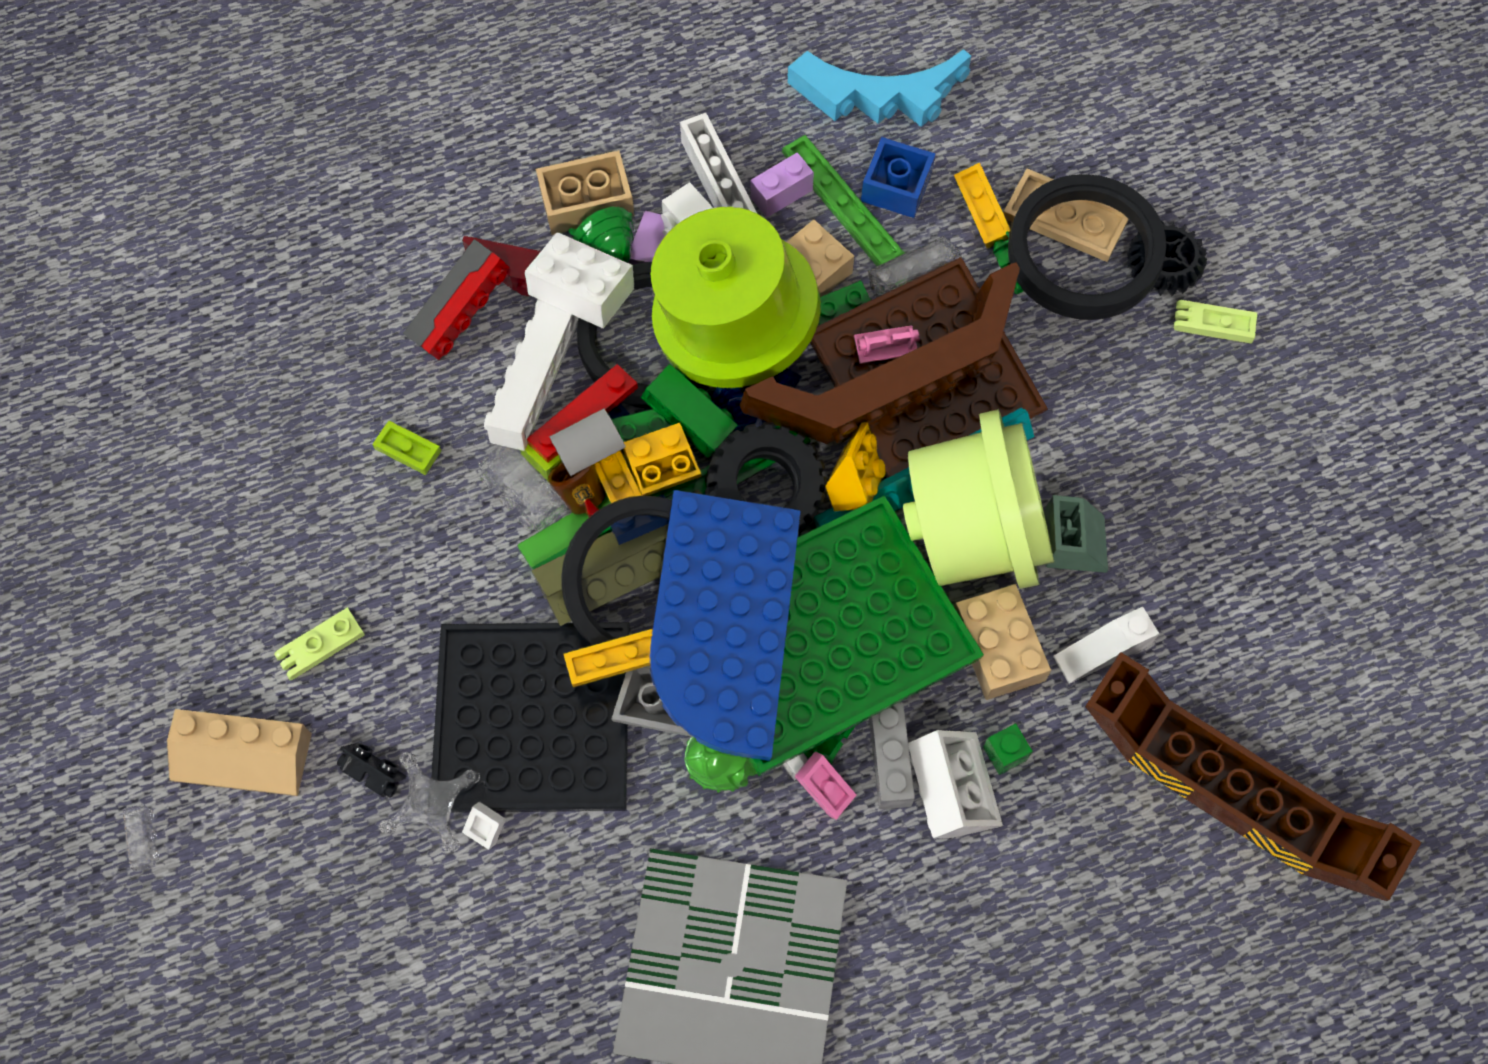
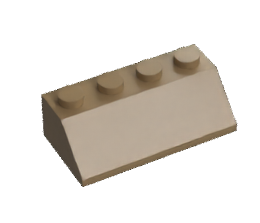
M175 709L167 738L170 781L298 796L312 733L300 723Z

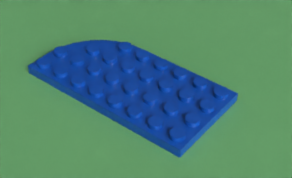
M674 490L650 643L649 662L652 683L655 685L656 691L663 703L662 706L677 726L680 725L685 731L695 737L697 742L725 754L770 761L773 751L800 510Z

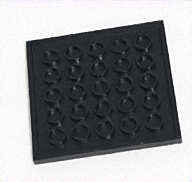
M597 622L606 632L617 639L630 635L629 622ZM558 623L441 624L429 811L431 813H469L478 802H481L495 812L627 811L628 724L613 722L611 719L626 672L573 687L564 654L592 646L579 633L573 623H566L562 626H559Z

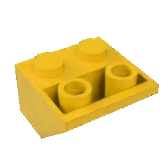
M868 422L860 424L844 447L826 484L834 511L855 510L872 502L874 495L878 492L881 479L885 476V464L882 459H879L876 450L877 440L875 435L871 434Z
M680 423L624 442L626 446L623 448L625 459L642 496H648L701 477V472Z

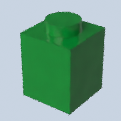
M1016 723L988 737L983 746L999 775L1026 762L1033 752Z

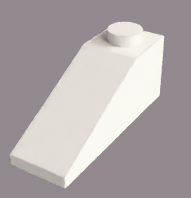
M1142 606L1106 624L1053 657L1068 684L1114 663L1120 652L1129 656L1152 645L1159 632Z

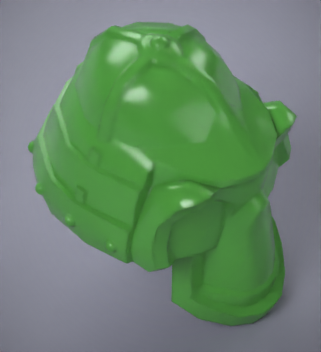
M691 737L687 741L684 758L690 778L701 785L703 789L707 788L717 792L731 790L734 792L739 787L747 786L748 776L757 774L749 758L713 750L697 742L695 737Z

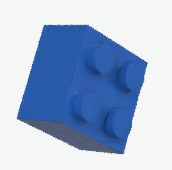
M881 137L863 181L861 201L915 218L933 172L936 154Z

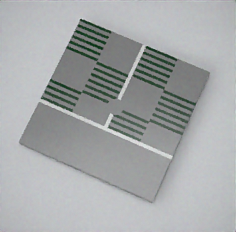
M650 848L613 1054L667 1064H822L847 880Z

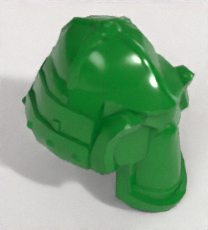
M608 207L598 210L587 217L577 229H569L572 239L626 263L630 261L634 221L632 213L623 207Z

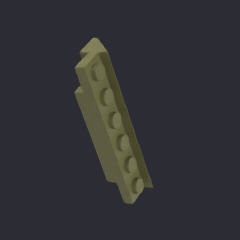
M699 490L692 492L696 494H701ZM668 524L620 545L612 532L597 538L593 542L585 558L582 570V590L590 612L661 577ZM565 555L531 571L559 626L572 621L567 612L562 593L561 575Z

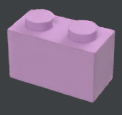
M795 153L750 180L751 199L767 218L813 191L814 172L802 157Z

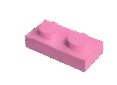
M814 752L794 776L826 814L835 820L838 819L856 797L855 792L828 760L818 752Z

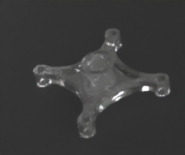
M403 753L400 756V762L405 766L409 776L408 796L396 815L380 823V831L391 834L395 832L398 826L411 822H420L436 831L443 842L444 850L449 852L457 851L460 843L457 839H454L450 830L451 809L459 792L467 785L475 784L479 781V773L474 770H466L462 776L456 779L437 781L428 777L420 770L416 763L417 757L415 754Z

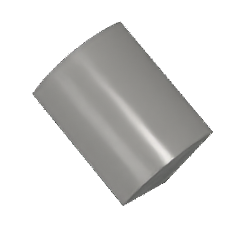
M605 409L549 437L570 476L626 447Z

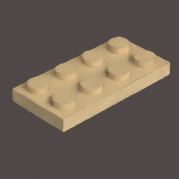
M1027 168L1003 212L1005 219L1013 222L1023 201L1034 190L1054 179ZM1075 200L1063 202L1047 209L1037 217L1030 230L1108 262L1129 219L1108 205L1095 201Z

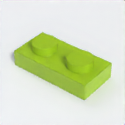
M389 420L372 444L375 450L424 475L427 474L441 453L440 446Z

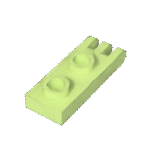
M1186 300L1176 302V309L1178 310L1175 312V320L1177 321L1174 322V330L1251 344L1255 339L1257 312Z
M347 607L280 648L274 655L277 660H282L290 655L280 665L283 670H287L296 664V667L289 670L286 674L289 680H293L365 636Z

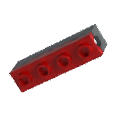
M474 239L403 334L440 360L442 356L447 355L451 351L454 341L459 334L470 326L471 318L478 309L486 305L490 293L496 285H500L504 281L510 267L500 257Z

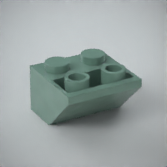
M1053 495L1044 510L1054 562L1045 564L1047 568L1107 573L1108 560L1104 515L1084 498Z

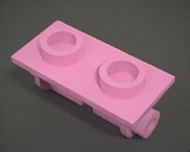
M911 325L855 334L854 340L859 363L863 364L898 358L917 349L916 342L919 341L918 330H913Z

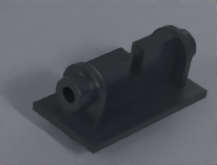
M362 743L342 746L339 749L346 753L342 754L337 761L340 771L358 782H361L365 774L368 773L369 777L364 786L381 797L388 796L391 798L398 788L394 783L407 777L398 771L399 766L386 759L380 760L372 755L373 750Z

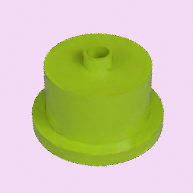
M717 207L698 212L682 220L672 228L663 238L655 252L651 265V284L655 293L652 306L654 333L668 361L689 379L700 384L718 388H737L754 385L767 378L774 377L789 367L800 357L811 342L816 332L821 312L820 292L814 273L804 256L792 245L782 240L774 226L759 214L737 207Z

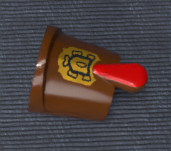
M561 462L548 476V482L573 514L587 512L589 518L599 510L598 505L606 496L594 465L570 476Z

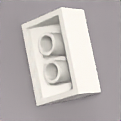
M936 730L908 743L911 755L910 760L916 773L919 793L924 803L928 827L933 838H954L1003 826L976 732Z

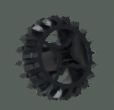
M1161 221L1166 236V254L1160 276L1151 291L1157 288L1159 289V296H1161L1165 290H1168L1172 297L1176 294L1177 290L1183 294L1187 291L1188 287L1193 288L1197 281L1202 278L1203 270L1207 265V259L1205 258L1207 249L1201 247L1203 244L1202 239H1194L1195 231L1188 233L1185 231V225L1178 228L1175 227L1174 221L1169 226H1166ZM1139 232L1132 239L1131 247L1127 252V258L1129 259L1127 268L1132 269L1131 278H1136L1145 263V248ZM1181 252L1185 255L1188 264L1185 262V258L1181 255Z

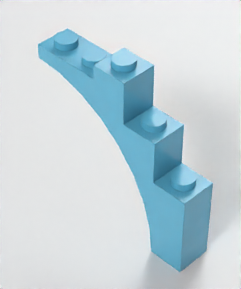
M963 49L949 60L928 70L909 75L885 77L862 75L842 70L806 51L788 66L787 83L834 121L842 115L847 116L856 106L877 124L885 118L890 119L899 109L922 127L926 122H933L939 116L942 110L941 101L949 94L952 86L957 81L961 83L967 78L970 73L971 55Z

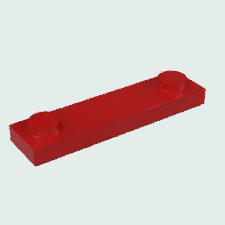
M616 364L526 439L528 445L549 463L558 455L549 438L550 436L602 409L609 413L638 388V383Z

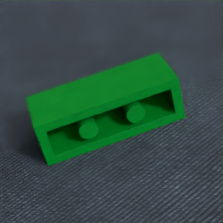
M671 364L656 377L641 396L670 425L680 423L687 440L707 458L718 449L721 443L738 426L734 422L733 416L727 410L718 408L705 390L697 389L683 372L674 368Z

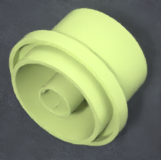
M999 409L980 413L982 432L909 451L908 463L915 501L903 504L905 521L911 541L924 539L930 564L938 585L943 586L1009 572L1015 573L1020 589L1039 585L1037 566L1053 563L1054 557L1023 424L1004 427Z

